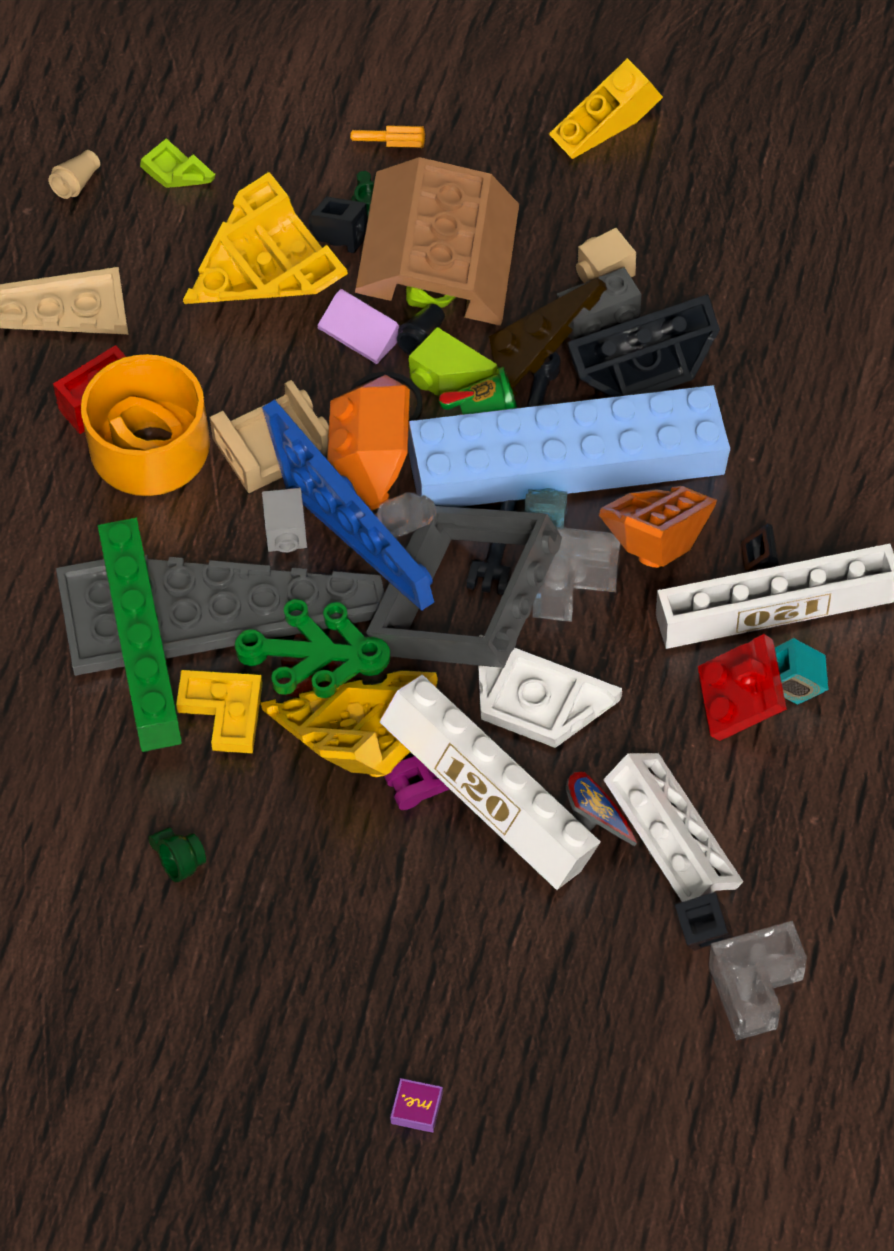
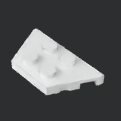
M514 648L504 668L478 666L481 719L554 748L610 709L622 697V688L517 648Z

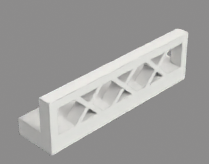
M628 753L605 777L604 782L682 902L719 890H736L743 883V880L659 753ZM648 768H651L655 775H653ZM713 867H715L719 871L721 876H718Z

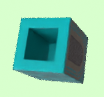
M795 638L775 647L785 699L798 705L829 690L825 654Z

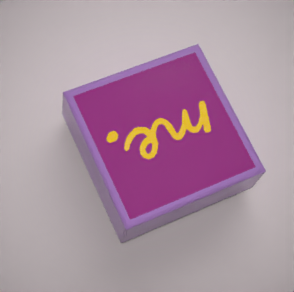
M400 1078L390 1117L391 1124L433 1133L443 1096V1087Z

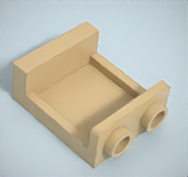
M292 380L284 383L285 395L276 399L277 403L323 456H327L329 436L327 421L322 416L317 418L313 412L312 401L304 389L299 391ZM263 406L232 421L228 419L224 411L210 417L213 440L248 493L282 478L262 410Z

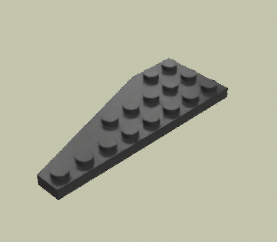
M144 555L165 659L235 646L237 637L243 631L250 629L262 633L268 639L299 634L301 632L296 627L290 626L286 622L284 615L285 604L293 599L302 600L307 604L309 617L320 629L328 628L324 622L323 611L328 604L334 602L341 603L347 608L348 619L352 624L373 619L385 594L381 575L333 571L332 575L307 573V569L292 568V571L289 572L271 570V566L212 560H209V564L187 563L184 562V558L169 557L168 561L148 559V555ZM104 559L56 568L74 675L124 667ZM295 610L290 615L298 616L302 614V611ZM335 613L332 614L330 618L338 619L342 615Z

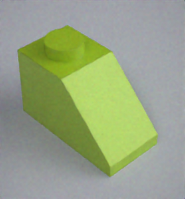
M438 327L409 356L410 379L420 389L429 390L438 397L444 392L458 391L496 374L497 369L496 363Z

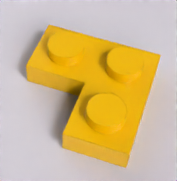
M181 670L176 702L177 712L215 715L211 741L213 751L253 753L262 691V676Z

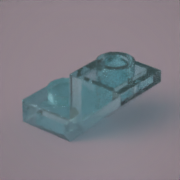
M550 488L541 490L528 489V494H526L525 512L548 514L556 529L564 531L567 518V492L556 491Z

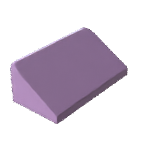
M340 289L318 323V329L375 364H378L397 343L399 325L396 321Z

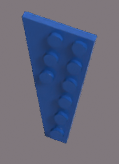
M275 399L263 406L262 410L286 489L301 488L303 505L421 611L433 604L434 599L430 587L433 584V580L428 570L422 564H417L357 495L349 479L337 472Z

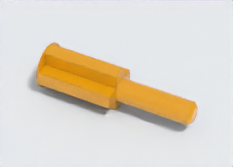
M387 125L386 131L352 130L350 137L352 141L386 142V147L423 148L425 144L424 126Z

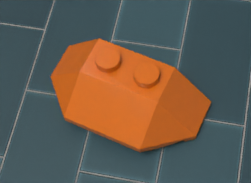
M387 375L360 385L330 400L327 460L341 476L349 479L357 495L371 511L386 505L389 498L387 492L396 481L408 453L410 389Z
M684 486L672 487L671 491L655 489L628 493L602 507L599 516L627 552L638 556V560L641 563L658 568L664 567L691 550L715 508L717 500Z

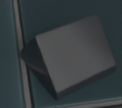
M766 524L741 541L745 573L779 566L776 540L771 524Z

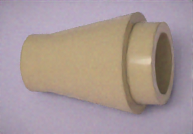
M85 150L82 154L55 166L49 176V184L52 190L64 199L78 196L93 173L100 167L98 156L90 150Z

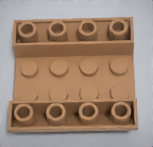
M421 157L377 171L355 293L391 301L396 284L463 298L467 299L464 318L501 326L519 203L490 173Z

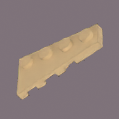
M119 267L0 284V328L129 335Z

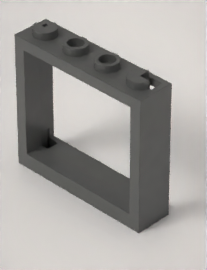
M426 506L406 551L417 564H422L428 570L432 580L451 540L526 545L485 636L478 637L409 630L419 608L391 583H389L366 633L369 637L385 641L389 646L391 657L504 668L511 652L516 646L517 638L524 622L531 613L538 591L545 582L551 562L559 551L562 536L548 514Z

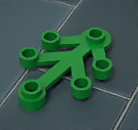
M299 599L290 600L285 604V620L290 626L296 627L309 642L268 639L262 633L252 629L243 631L235 641L237 658L242 664L247 666L261 664L268 655L306 658L292 668L280 667L272 673L273 689L281 695L292 693L296 689L297 684L314 674L312 677L314 694L320 698H329L335 694L339 686L358 673L367 676L380 674L389 664L391 657L387 643L375 637H364L348 619L347 608L338 602L330 603L324 608V622L329 629L337 630L349 645L334 644L309 617L307 604ZM295 610L302 611V614L298 616L290 615ZM335 613L342 615L338 619L330 618V616ZM251 642L256 643L254 646H246V644ZM368 652H375V653H376V654L373 655V656H366V655H364L365 653H368ZM331 661L345 662L333 672L328 670L318 671ZM282 678L291 679L286 684L278 683V681ZM322 681H328L331 683L327 687L318 686V684Z

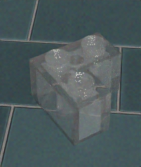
M556 527L562 536L559 551L555 554L547 571L545 582L540 587L533 602L534 618L572 622L577 588L616 592L621 543L613 533Z
M793 921L711 943L708 966L736 1041L776 1030L781 1007L773 988L798 982L804 978L807 957Z

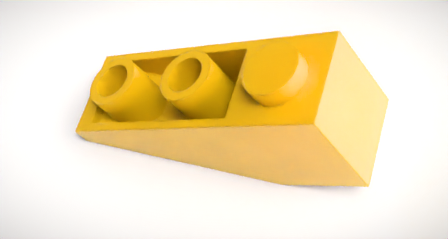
M627 58L561 121L549 135L574 159L637 123L663 97Z

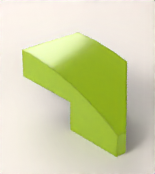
M167 138L145 155L140 162V167L166 188L207 184L215 179V173L194 154L188 158Z

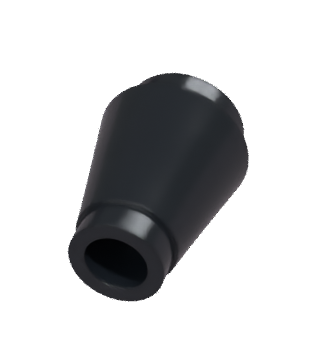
M428 304L402 324L398 329L397 336L399 347L405 353L411 355L437 327L440 328L442 321L445 319L444 311L436 304Z

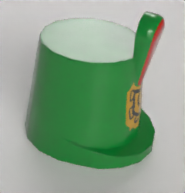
M504 366L498 367L496 374L458 391L444 392L439 396L441 408L449 410L460 405L463 415L517 408Z

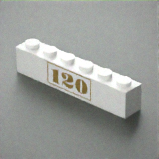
M889 543L657 590L656 618L665 648L668 649L893 603L894 553Z
M423 675L397 690L380 720V723L556 890L582 871L601 843L600 840Z

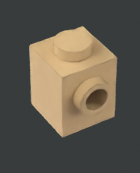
M617 228L598 237L589 238L582 245L578 246L576 270L584 283L625 267L630 277L635 276L636 251Z

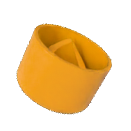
M134 355L107 365L87 385L81 402L82 420L91 461L105 482L115 489L128 494L155 496L169 493L184 486L199 473L208 456L210 436L203 391L199 381L187 367L164 356ZM153 427L162 428L170 432L172 436L165 441H145L136 437L134 433L141 429Z

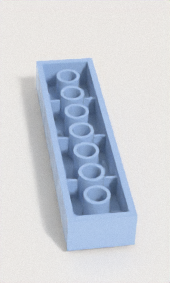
M714 385L409 421L408 452L420 512L424 511L426 506L463 507L724 475L730 453V446Z

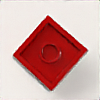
M765 634L698 666L710 736L719 741L787 710L773 639Z

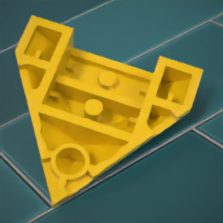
M268 172L238 191L233 201L234 208L227 222H222L198 269L200 275L193 288L188 289L183 302L184 304L318 294L347 275L348 272L328 245L323 248L295 214L287 193L272 174Z
M398 671L387 674V678L378 684L363 685L362 680L342 684L337 688L335 694L329 698H320L313 691L301 693L299 698L290 699L284 703H277L275 699L261 702L260 704L265 713L320 757L351 773L369 774L372 777H381L391 773L393 768L410 753L380 723L397 690L421 675L427 678L435 687L437 686L438 679L436 672Z

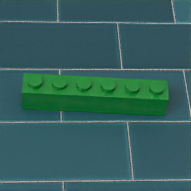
M137 517L98 525V531L141 751L145 752L182 744Z

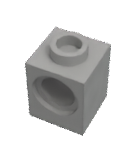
M301 488L263 491L268 552H292L296 549L307 548Z

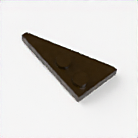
M596 277L489 336L493 361L497 364V368L504 366L514 397L518 393L513 388L530 370L535 374L543 365L547 356L554 353L573 331L569 324L585 307L590 311L600 300L603 292L607 290L606 283Z

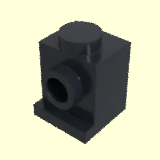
M325 197L319 206L311 212L309 229L313 232V236L317 241L327 242L333 246L346 245L348 252L355 253L364 242L368 220L367 205L364 202Z
M716 892L675 904L686 944L695 951L734 939L725 906L719 901Z

